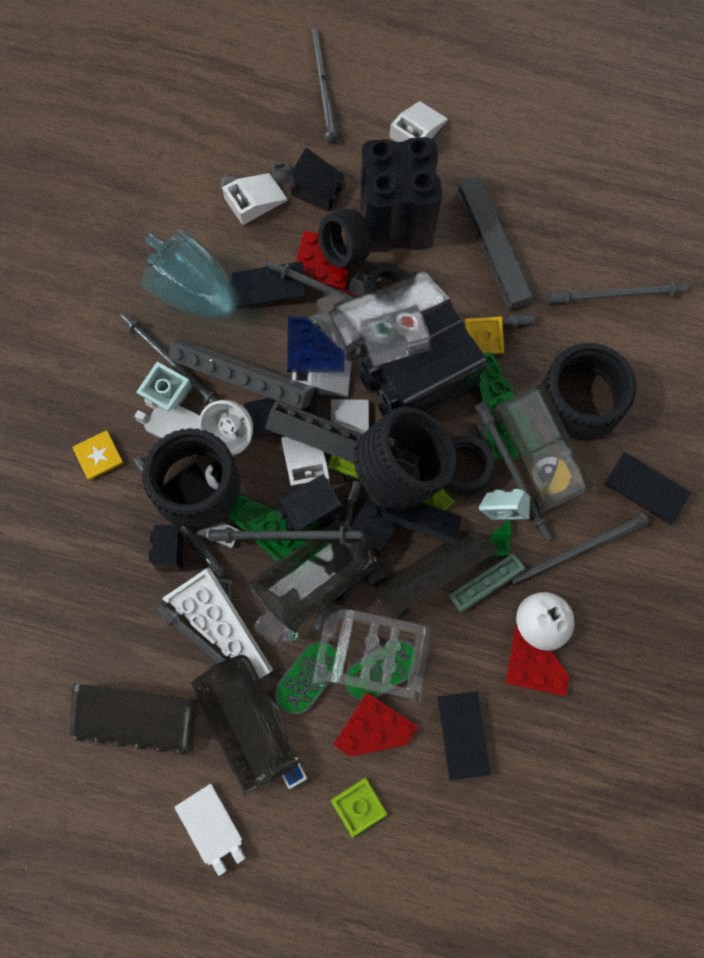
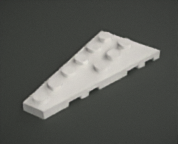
M210 567L162 598L165 602L171 603L176 608L175 611L180 615L183 614L190 621V624L212 644L220 647L224 655L230 656L237 663V666L253 681H257L273 671Z

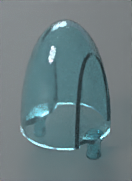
M185 229L178 230L172 238L164 242L152 232L148 233L149 237L145 236L144 242L157 252L156 254L151 253V257L148 256L146 259L149 265L142 276L140 284L144 290L169 306L198 318L223 320L235 313L237 309V295L229 276L216 258Z

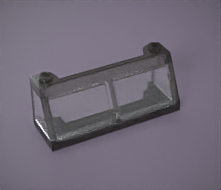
M425 271L419 274L413 272L407 275V278L359 298L346 303L344 300L337 302L333 305L334 309L329 314L349 354L356 351L357 348L365 346L399 328V319L419 314L420 317L447 302L452 305L451 300Z
M543 383L497 405L492 411L493 416L496 418L495 423L505 426L537 492L534 503L541 513L574 500L595 488Z

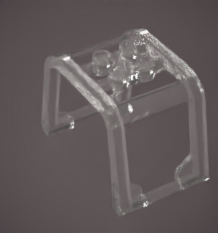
M339 610L326 615L312 684L323 686L338 683L407 698L408 705L419 706L431 640V629L410 622L354 610ZM353 620L371 624L369 635L364 640L366 649L364 657L360 661L362 667L360 678L342 675ZM342 622L332 673H327L328 665L324 664L329 637H334L337 624ZM379 626L391 628L390 639L385 644L386 650L384 648H375L379 644V637L377 636ZM400 630L416 634L407 688L390 685L391 674L396 669V663L394 662L396 652L400 648L398 640ZM375 659L385 660L381 665L383 671L381 683L369 680L370 670L375 664Z

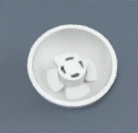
M219 400L210 403L203 409L199 417V429L213 433L215 437L218 436L225 442L233 456L241 453L249 445L253 435V422L248 411L240 404L230 400Z
M549 592L532 594L521 602L517 610L516 620L518 629L523 638L535 648L546 651L556 650L565 645L572 636L575 625L572 609L563 598Z

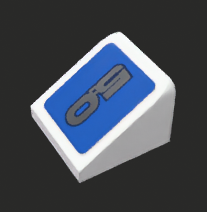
M298 760L280 770L288 789L307 779Z

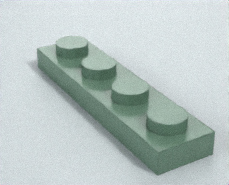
M513 553L451 593L449 598L458 611L462 613L524 572L525 567Z

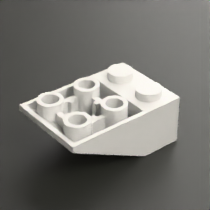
M419 101L403 111L391 124L390 138L396 142L417 137H429L432 139L445 124L447 118Z
M270 173L240 178L222 187L224 199L242 225L288 201Z
M295 349L292 380L314 388L317 387L318 393L321 395L348 397L351 361L315 350Z
M288 437L281 438L292 492L322 474L325 475L329 482L326 460L322 450Z

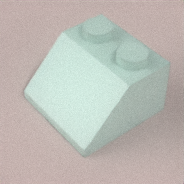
M156 362L136 393L169 412L184 401L192 389V385L189 379Z
M514 489L512 492L494 490L493 493L485 495L479 510L491 520L529 519L530 496L521 489Z

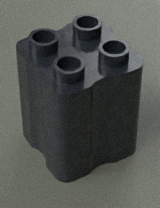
M417 137L401 142L381 139L369 140L363 144L361 152L360 209L371 231V252H389L395 248L425 250L433 245L442 199L441 180L436 173L438 164L437 144L433 139Z
M447 302L420 316L428 338L427 344L408 349L401 327L366 344L367 356L360 359L364 372L359 375L363 386L369 394L377 391L381 396L383 402L378 404V408L382 417L399 407H413L430 414L480 386V375L485 372L487 366L486 359L450 303Z

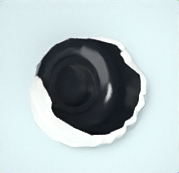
M219 462L209 465L205 472L209 486L217 489L220 485L223 474V467Z

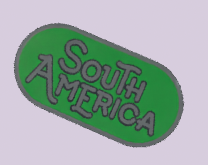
M402 639L389 641L349 666L344 678L347 692L354 699L361 701L366 692L377 698L401 684L417 672L420 664L418 650L412 643Z
M315 641L304 648L276 686L275 700L282 711L290 715H299L307 712L339 670L340 657L336 648L325 641Z

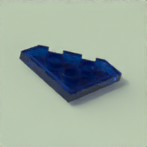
M288 317L287 372H344V351L340 347H337L323 331L315 327L309 318Z

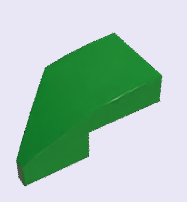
M506 520L500 528L493 531L489 539L490 558H506L510 556V520Z

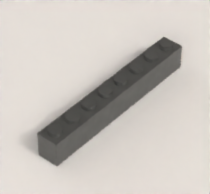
M480 176L459 181L457 192L508 310L511 311L529 305L533 297L532 289L527 286L525 273L520 270L519 260L512 252V244L506 238V231L499 222L498 212L494 211L492 198L487 195L485 183L481 181Z
M184 339L171 341L168 360L298 409H303L310 405L314 387Z
M277 400L270 410L265 429L271 430L274 433L281 434L354 463L353 455L356 442L362 435L359 432ZM390 445L391 452L397 463L405 472L413 477L420 456Z

